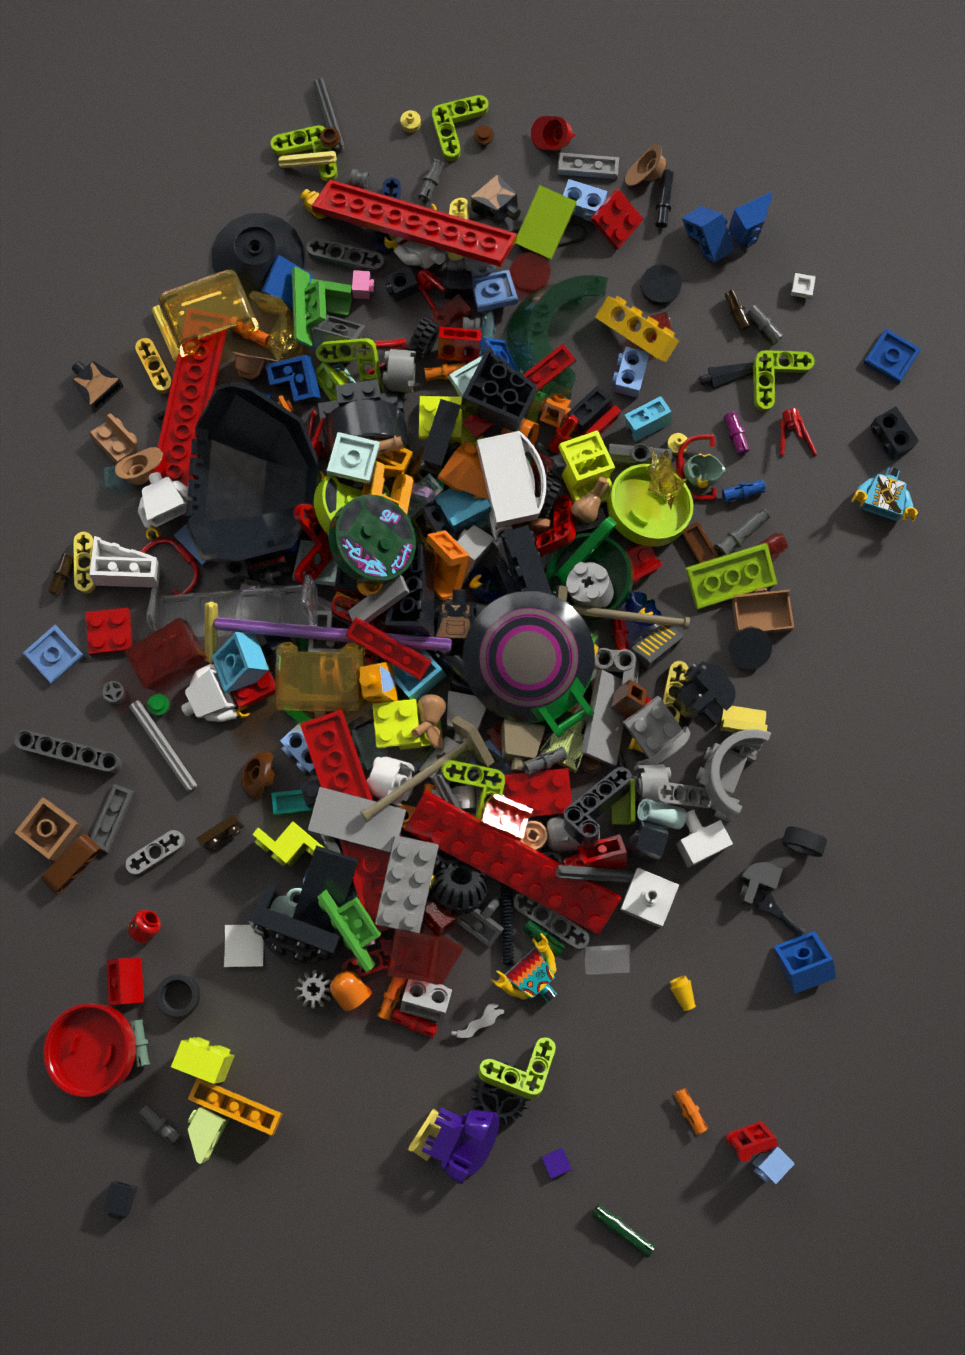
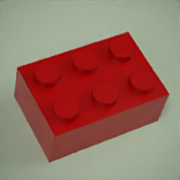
M568 768L537 771L531 775L526 773L504 775V800L510 807L511 819L564 813L565 809L572 804Z

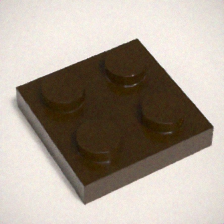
M233 814L198 836L196 840L206 850L210 848L215 850L223 844L222 841L227 837L233 838L240 834L244 824L240 818Z

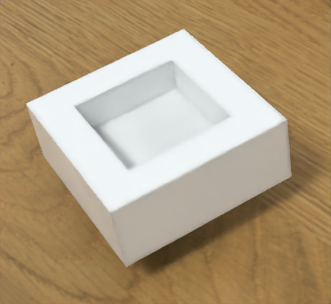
M795 273L791 295L811 299L815 276Z

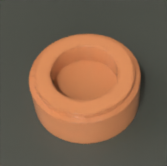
M545 518L531 520L530 529L535 532H547L551 529V521Z

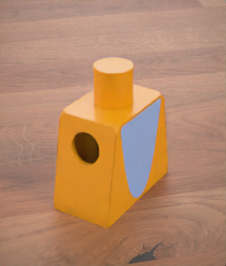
M384 662L360 667L359 682L364 699L373 704L398 701L392 663Z

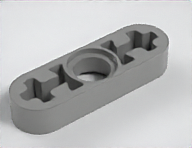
M176 830L167 832L129 856L126 860V869L134 875L146 872L182 849L185 844L184 835ZM171 836L179 837L180 839L177 840L178 845L170 844L167 846L169 851L166 853V849L161 842L164 841V844H168L172 841ZM155 846L161 849V855L157 859L150 857V850ZM145 853V857L151 863L148 864L146 861L140 863L139 870L136 868L132 869L131 866L134 865L133 860L136 859L137 861H141L142 859H144L142 854Z

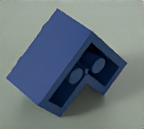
M700 206L682 218L688 236L699 241L704 258L717 262L735 250L732 243L734 241L733 237L728 232L727 220L722 213Z
M302 355L266 364L270 385L280 387L290 384L295 402L303 403L321 398L312 357Z

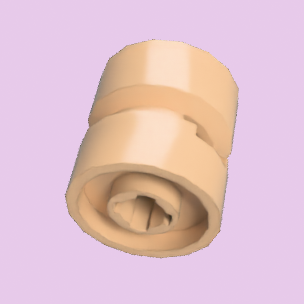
M537 821L526 822L520 828L518 840L539 851L544 847L547 840L546 828Z

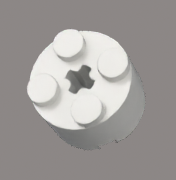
M377 757L374 760L371 775L367 779L372 797L381 800L411 779V771L415 772L413 765L390 757ZM413 788L391 804L402 805L400 802L408 800Z

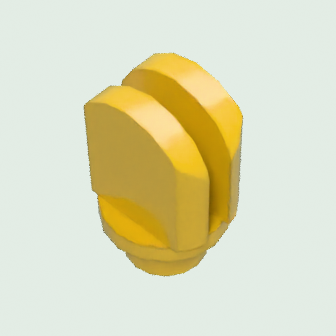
M308 189L304 190L300 199L303 201L305 209L317 219L325 218V215L312 212V204L319 196V193L315 191L310 192Z

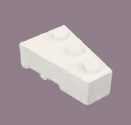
M94 536L89 575L95 586L159 588L161 568L156 557L133 549L129 550L120 547L119 544L109 543Z

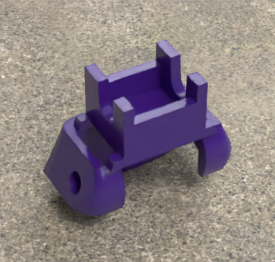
M441 1107L438 1114L439 1117L434 1122L441 1129L436 1138L431 1135L428 1136L425 1142L428 1145H424L422 1152L442 1161L441 1166L448 1177L458 1184H463L466 1176H472L478 1172L488 1158L498 1134L499 1117L495 1111L470 1110L469 1114L464 1113L461 1117Z

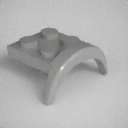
M659 696L623 721L647 756V759L638 761L636 765L659 764L680 750L690 737L688 727L684 726L682 730Z

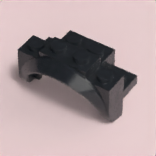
M704 661L698 665L695 662L683 675L685 677L682 683L683 686L674 695L675 701L672 705L683 715L682 722L687 727L702 714L716 725L722 717L723 708L727 711L733 704L736 695L735 687L720 665Z

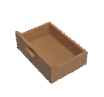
M767 588L755 589V593L734 595L732 598L736 631L749 626L758 627L767 634L788 632L794 629L789 589L767 592Z

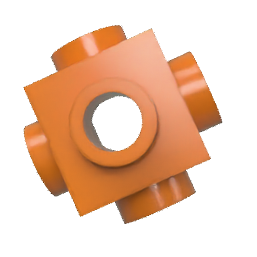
M551 393L549 398H544L540 410L542 414L540 421L559 428L562 422L569 417L567 413L571 410L569 408L571 400L566 399L562 394Z

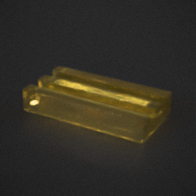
M252 291L249 295V298L254 300L253 303L258 305L257 309L259 311L287 317L290 313V310L280 297Z

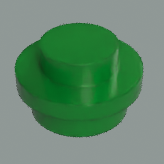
M155 694L148 700V710L153 715H163L169 709V700L162 694Z

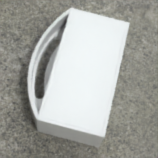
M520 431L477 440L478 456L495 527L499 528L538 519L546 495V475L542 460L532 443ZM526 452H529L533 457L540 474L541 496L539 498H536L534 494V474L525 456Z

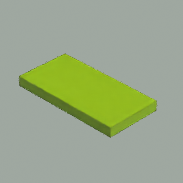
M767 543L685 568L696 609L732 599L734 595L748 594L754 592L755 589L777 585Z

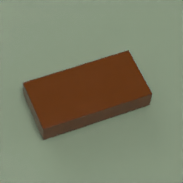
M699 521L686 527L681 536L697 564L720 557Z

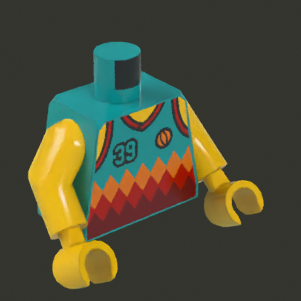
M540 933L542 936L540 942H536L534 938L532 939L536 947L505 975L500 971H496L500 974V978L497 981L491 978V982L510 996L525 1000L529 997L533 999L539 993L548 1003L557 995L549 985L555 978L554 974L557 969L555 957L548 945V940Z

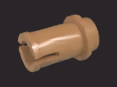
M394 435V438L380 441L378 454L381 455L396 450L400 452V449H404L401 436L396 437Z

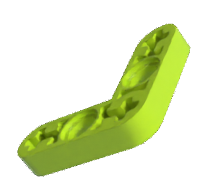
M476 95L440 104L433 108V124L443 157L447 161H456L461 154L459 140L453 123L484 116L488 112V100L485 96ZM477 103H480L483 108H479ZM463 107L466 112L464 114H457L455 109ZM438 113H442V115H444V123L442 124L440 116H438ZM448 129L452 134L444 137L441 135V131ZM449 143H451L452 149L454 150V153L452 154L449 151Z
M320 125L278 134L270 141L271 149L277 156L313 149L314 153H319L322 150L332 151V148L323 146L321 140L317 138L316 134L320 133L321 135L325 127ZM297 137L305 139L301 145L294 143V140ZM281 142L282 148H279L277 143ZM336 162L328 164L331 171L330 175L326 173V164L317 165L320 177L324 182L336 180L338 176Z
M362 338L326 341L317 347L316 356L322 362L357 360L361 382L370 381L374 378L378 379L379 391L382 394L383 384L377 348L373 340ZM365 344L367 348H370L368 353L365 350H359L356 353V349L362 348ZM347 345L351 349V355H344L341 347ZM326 348L327 351H333L336 348V352H332L328 356L322 350ZM366 364L372 365L374 367V374L366 373L364 366Z
M764 350L759 352L753 361L754 405L756 409L765 412L775 403L774 372H807L814 365L813 355L809 352ZM762 357L768 361L764 366L765 371H761L763 369V362L759 360ZM786 357L789 360V365L786 367L780 365L779 358ZM805 358V361L808 362V364L804 366L803 363L798 362ZM759 377H767L769 385L762 386L759 383ZM764 391H767L765 400L769 401L766 406H764L763 402H760L764 396Z
M454 760L446 761L441 767V773L447 780L481 787L475 817L484 820L486 813L482 812V809L493 811V815L488 813L487 820L490 821L491 826L495 827L505 784L504 774L497 769ZM452 764H454V768L457 770H462V766H465L462 772L463 779H460L461 775L453 773L452 777H449L450 774L446 772V769L451 768ZM470 769L478 770L479 777L477 780L470 781L468 779L467 773ZM486 770L485 775L491 777L497 773L496 776L500 778L499 782H495L492 785V781L484 779V784H482L481 782L484 778L483 771ZM487 795H493L496 799L495 804L491 807H487L484 804V799Z
M540 1038L534 1047L526 1072L493 1059H485L480 1064L478 1076L482 1081L526 1099H536L543 1089L555 1053V1043L549 1038ZM546 1046L547 1052L544 1058L540 1057L542 1047ZM532 1065H542L544 1072L537 1073ZM488 1067L492 1069L491 1074L486 1073ZM499 1071L502 1072L500 1079L497 1078ZM513 1075L516 1078V1083H507L504 1076ZM532 1079L537 1080L534 1090L530 1091L529 1086Z

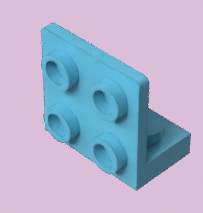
M452 488L435 496L437 505L441 506L455 533L489 515L491 506L487 499L483 500V498H480L478 500L473 498L474 494L463 490L460 493Z

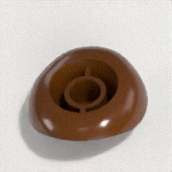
M264 751L253 755L242 769L240 777L241 787L244 793L253 800L259 799L262 796L263 790L269 789L273 785L276 771L271 767L273 760L271 752Z

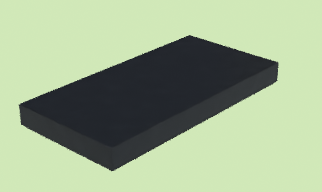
M316 845L292 918L334 934L335 929L331 924V918L319 906L318 896L324 890H327L338 908L344 905L359 859Z

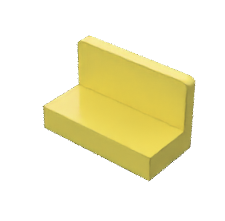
M731 706L727 711L723 708L720 730L734 733L748 729L767 731V725H765L766 711Z
M435 1109L431 1111L407 1149L410 1152L413 1151L426 1161L430 1155L422 1152L424 1145H428L425 1142L429 1135L436 1138L441 1129L440 1126L434 1124L436 1118L439 1117V1112Z

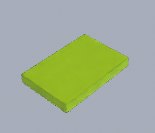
M539 185L519 230L515 244L552 260L577 205V201Z

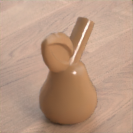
M600 477L592 493H587L573 503L571 507L572 515L581 522L591 524L596 520L601 503L600 497L609 488L606 478Z
M425 695L419 699L417 705L422 724L414 728L411 733L414 737H418L426 732L430 744L438 750H443V737L436 725L445 712L446 703L437 695Z

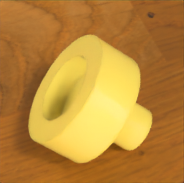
M412 110L404 112L401 116L402 129L408 133L418 131L421 126L420 115Z
M681 433L671 435L667 442V449H672V454L678 456L680 446L688 438ZM688 445L683 451V454L687 451Z

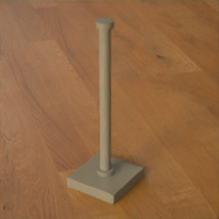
M556 586L555 597L566 602L568 587ZM570 605L579 615L683 627V630H688L690 625V617L681 619Z
M459 716L450 720L462 743L368 809H362L360 813L365 821L369 822L373 815L441 769L446 761L454 760L466 750L473 758L487 767L495 761L476 726Z

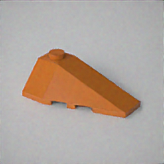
M466 440L455 450L437 479L455 491L461 493L463 490L474 494L473 498L480 500V498L489 500L477 447Z

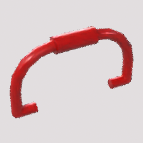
M713 434L692 436L682 443L676 458V474L682 480L685 479L683 451L686 446L693 441L709 440L710 447H715V436ZM711 488V495H695L691 493L694 500L707 501L716 500L717 498L716 488Z
M165 537L155 539L139 552L146 553L156 544L168 543L173 545L175 550L193 567L194 577L191 584L181 594L176 589L172 591L178 600H182L194 589L199 579V569L195 558L181 543H177L173 539Z

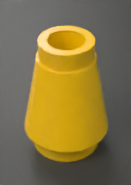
M687 976L671 980L670 990L683 1011L695 1008L691 980H688Z

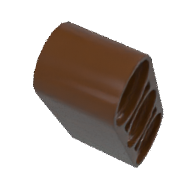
M86 833L82 834L49 867L41 879L56 895L61 893L100 853L101 848Z

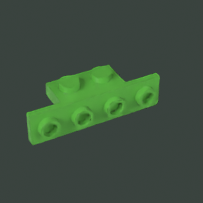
M293 267L294 339L296 342L310 348L313 346L312 327L326 320L325 283L318 280L310 285V274L298 267Z
M324 890L318 896L319 906L330 916L334 929L340 931L345 946L353 951L359 967L364 968L366 972L371 971L375 963L364 946L380 937V931L357 897L338 908L328 891Z

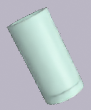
M643 799L638 806L637 812L638 818L642 821L674 829H681L687 817L684 808L655 802L650 799Z

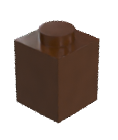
M631 679L614 691L611 708L629 718L644 707L647 689Z

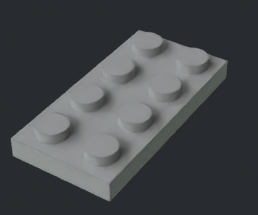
M394 835L375 920L376 925L420 933L439 847L438 844Z

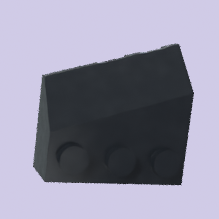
M488 346L462 396L461 410L510 431H521L538 387L519 371L513 370L507 361L503 358L500 359Z

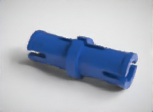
M763 479L746 484L743 482L739 486L722 489L721 494L725 503L741 498L744 500L748 499L749 496L765 493L766 486Z

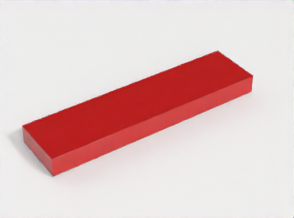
M357 616L345 634L347 638L419 680L422 679L432 660Z

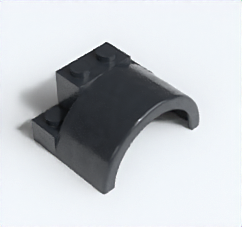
M378 379L337 385L338 400L318 403L320 419L322 417L325 419L322 431L328 465L338 432L370 440H387L394 438V435L396 437L401 436L403 447L410 450L401 392L380 394Z

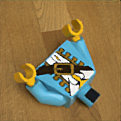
M888 467L885 475L877 474L875 479L869 478L861 484L851 499L852 502L858 500L861 503L859 509L898 521L903 514L902 520L905 521L909 517L912 519V522H915L918 511L913 508L910 493L906 489V483L897 480L900 471L893 467Z

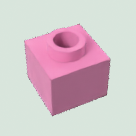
M353 271V299H370V292H374V279H371L370 271Z

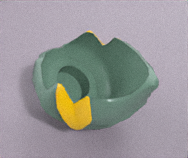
M699 453L694 455L683 466L686 479L692 485L700 488L714 485L722 474L726 472L723 464L711 454L702 455Z

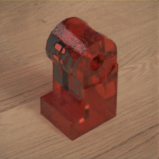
M458 294L435 311L432 321L441 327H451L461 317L463 319L464 317H472L471 308Z

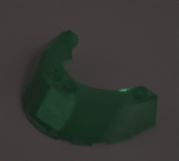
M583 275L568 278L537 289L519 304L508 326L507 346L522 375L553 352L549 342L548 330L557 310L565 303L581 304L582 298L585 296H605L608 283L607 277ZM568 368L543 387L540 392L546 393L548 396L551 393L562 394L566 399L571 400L572 388L575 382L574 371Z

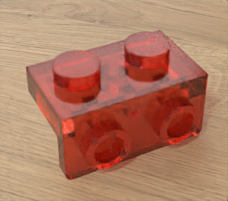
M492 794L485 802L479 825L520 841L523 838L527 820L532 815L533 810L523 803H516L507 799L504 795Z

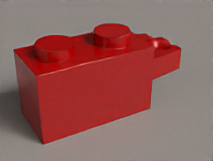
M619 834L598 840V844L593 848H584L579 845L578 854L564 859V865L621 869L627 867V851Z

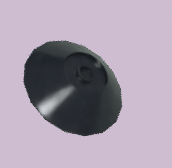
M268 213L245 214L231 220L218 233L212 247V267L219 282L233 294L248 299L269 298L261 292L276 256L280 255L302 268L304 263L303 244L297 231L283 218ZM258 247L259 250L253 251V248Z

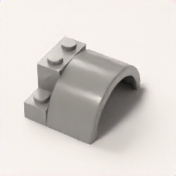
M759 729L743 730L729 736L721 744L715 743L712 748H707L703 758L707 761L704 768H699L695 779L699 780L698 787L706 788L708 797L713 804L712 809L715 810L713 816L731 822L740 814L742 806L738 804L740 800L733 798L732 795L746 760L752 763L756 760L757 752L760 751L763 743L769 740L771 732ZM736 747V749L739 751L737 753L732 751L731 749Z

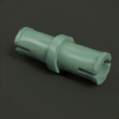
M143 1020L131 1021L129 1023L136 1041L135 1067L150 1065L147 1051L149 1043L148 1039H145Z

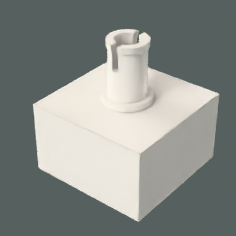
M693 809L686 813L685 822L691 833L689 836L681 839L676 846L689 868L727 849L733 843L721 820L707 827H702Z
M637 868L619 911L661 928L664 925L679 884Z

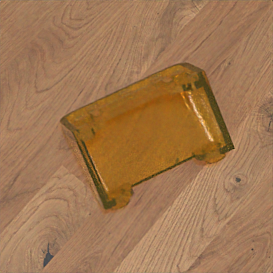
M225 270L165 291L159 297V306L164 325L181 357L195 353L199 348L200 338L237 325L239 331L244 334L259 330L255 314L242 284L233 270Z
M291 642L278 644L276 648L275 678L276 708L293 711H338L341 709L342 711H356L361 709L365 699L362 696V688L359 682V669L366 666L365 648L356 643H348L340 652H298V647Z

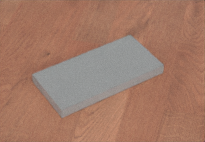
M597 670L590 707L595 714L590 717L588 716L581 754L606 765L616 766L625 716L611 708L614 691L622 686V679L604 670Z
M319 787L308 830L391 852L394 835H400L406 810L388 805L373 815L369 822H366L360 811L368 809L376 803L375 801Z

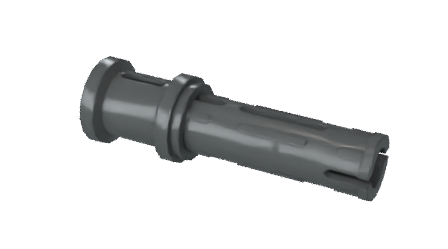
M761 507L738 529L728 532L724 540L714 545L718 555L722 557L730 554L736 548H740L743 541L771 517L770 513Z

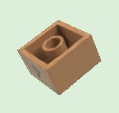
M42 797L14 833L45 857L56 861L83 826L52 802Z

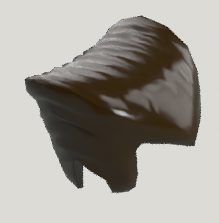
M421 447L407 475L413 478V482L430 488L441 467L421 461L425 449Z

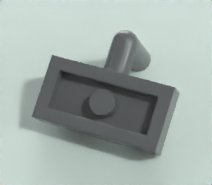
M494 897L483 912L478 908L476 910L473 909L472 912L466 915L463 912L462 915L457 916L455 922L488 947H491L504 929L490 918L501 904V899Z

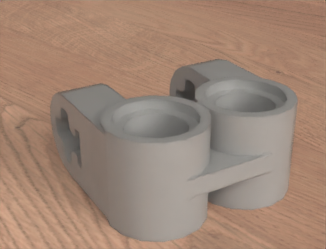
M600 648L595 657L591 689L593 690L597 670H604L608 673H623L622 685L630 679L638 684L640 660L633 652L627 649L610 650L608 648ZM610 656V662L602 665L603 658ZM631 657L630 665L624 667L623 661Z

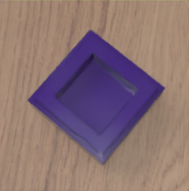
M562 1147L541 1156L551 1179L572 1169Z

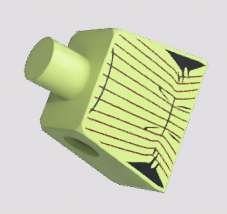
M582 720L563 732L564 735L560 738L553 733L541 748L540 753L551 752L563 746L567 752L568 759L557 764L568 768L576 774L583 755L581 751L584 735L581 732L586 723Z

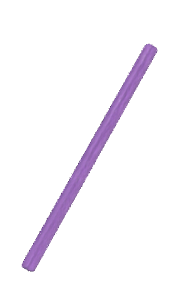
M217 617L214 622L215 629L222 631L356 643L345 636L348 629ZM386 633L410 648L449 652L452 647V640L449 638Z

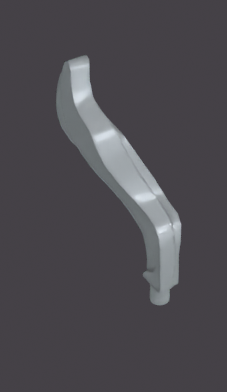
M489 1004L485 1007L480 1019L471 1021L465 1030L451 1031V1035L457 1038H469L473 1036L476 1030L495 1023L497 1016L503 1014L504 1010H495L494 1008L498 1007V1004Z

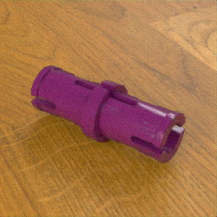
M733 411L732 415L731 412L724 415V419L729 429V438L733 440L737 455H741V452L745 454L750 451L744 436L745 430L741 428L736 411Z

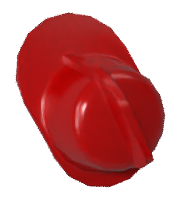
M541 116L535 120L531 128L533 144L537 148L544 150H560L566 147L571 139L575 137L570 124L559 116Z

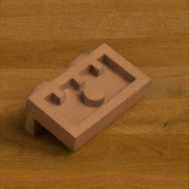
M111 413L107 415L105 423L90 432V437L116 465L123 458L137 453L138 440L132 432L129 433L124 428L121 420L115 418Z

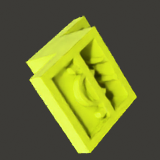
M420 396L419 439H428L440 399L461 405L462 397ZM461 408L448 448L455 442H458L461 446L466 440L477 447V440L463 423L472 414L461 410Z
M598 430L560 443L558 448L567 465L561 476L573 502L582 498L587 493H592L599 478L604 477L609 483V488L600 497V504L606 503L610 489L613 486L609 477L615 466Z
M416 699L372 704L377 748L399 746L400 750L432 746L428 741L426 732L418 737H414L411 733L414 728L422 724ZM439 720L436 727L440 730L442 734L441 721Z
M294 822L287 827L276 841L272 840L259 828L252 834L257 838L254 842L266 852L269 850L273 851L274 853L271 857L283 867L286 864L292 867L305 850L313 856L316 845L323 847Z

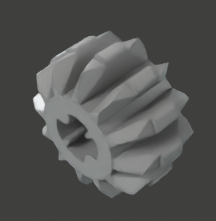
M313 970L312 978L308 972H305L304 976L307 980L304 981L301 978L297 980L303 984L302 987H295V991H302V994L298 995L297 999L306 998L303 1002L305 1007L309 1004L310 1000L312 1009H316V1001H318L321 1007H324L325 1004L322 998L328 1001L331 1000V997L326 995V992H331L330 988H326V985L331 984L332 980L328 979L323 982L326 977L324 972L319 978L317 970ZM313 983H316V987L320 988V992H316V996H313V992H309V987H313Z

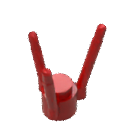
M426 268L421 270L416 276V281L419 283L418 289L424 295L435 315L439 316V312L426 289L431 290L436 286L441 291H445V288L441 285V279Z
M405 338L374 341L376 348L389 347V349L408 350ZM385 362L379 365L380 370L386 367ZM372 368L371 370L367 371L366 373H368V374L374 373V368Z
M797 408L785 410L782 413L783 419L779 420L781 427L780 456H784L785 427L789 430L796 429L799 439H802L803 433L812 454L816 456L817 452L804 426L799 410Z
M313 410L310 417L308 435L319 460L320 456L325 457L326 455L323 442L318 440L325 419L323 417L320 419L315 436L311 439L316 411Z

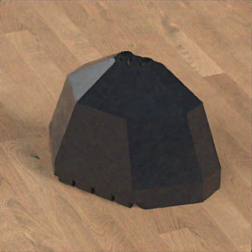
M235 382L218 385L214 389L195 426V435L198 439H192L191 454L197 455V458H190L189 476L195 477V479L188 480L187 497L193 498V501L187 500L186 516L190 517L187 521L190 535L202 560L219 563L240 561L292 548L304 530L294 518V510L299 504H309L314 507L315 490L322 479L321 465L304 422L300 417L251 386Z

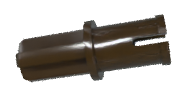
M732 289L726 292L725 298L731 309L730 315H733L739 331L749 328L751 323L744 310L746 307L741 304L736 291Z
M62 553L56 570H53L54 576L48 589L50 594L55 596L61 594L66 579L70 577L68 574L74 561L73 556Z

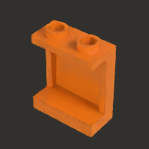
M444 530L428 534L426 540L434 549V593L440 600L451 599L452 589H461L470 556Z

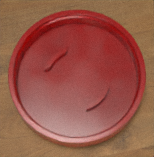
M80 1004L64 1011L51 1025L44 1044V1062L50 1078L61 1090L80 1097L99 1096L117 1088L130 1073L136 1055V1041L130 1023L119 1011L103 1004Z

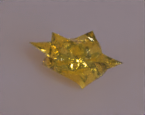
M287 308L280 314L275 326L270 330L269 342L265 349H268L270 353L275 355L277 361L299 356L303 344L296 342L294 339V325Z
M651 447L652 464L645 467L651 476L648 491L655 493L654 496L664 495L671 509L674 498L679 494L687 479H681L677 475L671 463L668 450L658 457Z

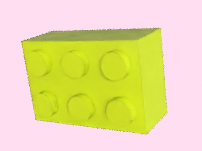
M190 1037L189 1040H181L171 1067L216 1084L225 1081L234 1055L229 1054L230 1049L220 1045L209 1046L210 1041L200 1037Z

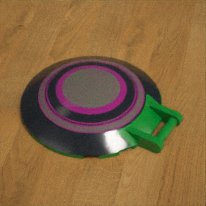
M521 591L496 599L478 614L465 638L463 666L471 690L486 708L500 717L515 722L536 723L546 721L558 738L564 735L563 732L586 716L590 717L595 714L582 696L590 683L594 670V643L588 626L572 606L558 597L547 593ZM580 703L583 707L581 710L561 724H556L554 720Z

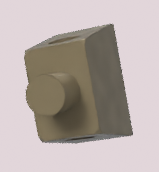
M504 719L501 724L502 758L512 760V772L523 773V762L536 758L545 731L544 725Z

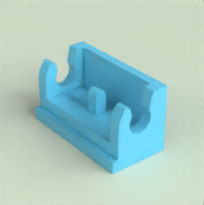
M660 396L625 414L626 427L628 430L631 429L632 438L637 442L671 424L672 411Z

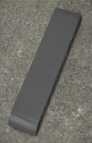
M22 730L15 736V745L30 754L107 774H117L122 768L121 759L112 752L28 730ZM31 737V743L24 747V739ZM52 742L51 750L44 752L45 744ZM70 747L73 748L72 755L65 757V750ZM89 753H93L94 759L91 762L86 763V755ZM114 758V766L106 768L107 760Z

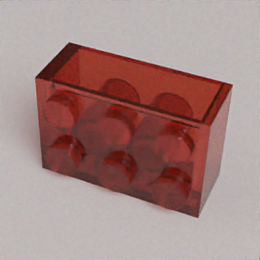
M179 617L124 650L143 687L150 690H155L207 658L188 621Z

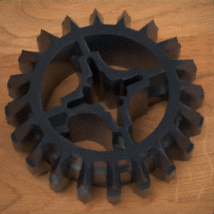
M488 1067V1074H491L492 1069ZM508 1075L504 1076L506 1082ZM477 1077L474 1078V1081L479 1083V1087H471V1090L478 1091V1095L471 1096L472 1100H479L478 1103L473 1105L475 1109L481 1106L483 1108L481 1111H493L485 1104L482 1097L483 1093L495 1098V1112L499 1118H503L504 1125L508 1123L506 1117H511L512 1122H516L514 1116L516 1112L520 1117H523L524 1114L519 1110L521 1107L528 1110L529 1106L523 1102L524 1100L531 1101L530 1099L504 1090L513 1096L507 1095L506 1098L504 1097L499 1105L498 1095L489 1092L496 1091V1089L499 1090V1088L484 1087L486 1082ZM506 1100H519L513 1109L502 1113L503 1104Z

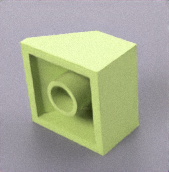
M207 1107L194 1110L188 1119V1123H190L188 1133L196 1161L200 1164L210 1158L230 1119Z

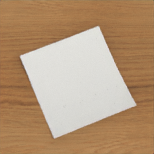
M225 925L224 967L263 966L264 941L262 936L255 934L251 925Z

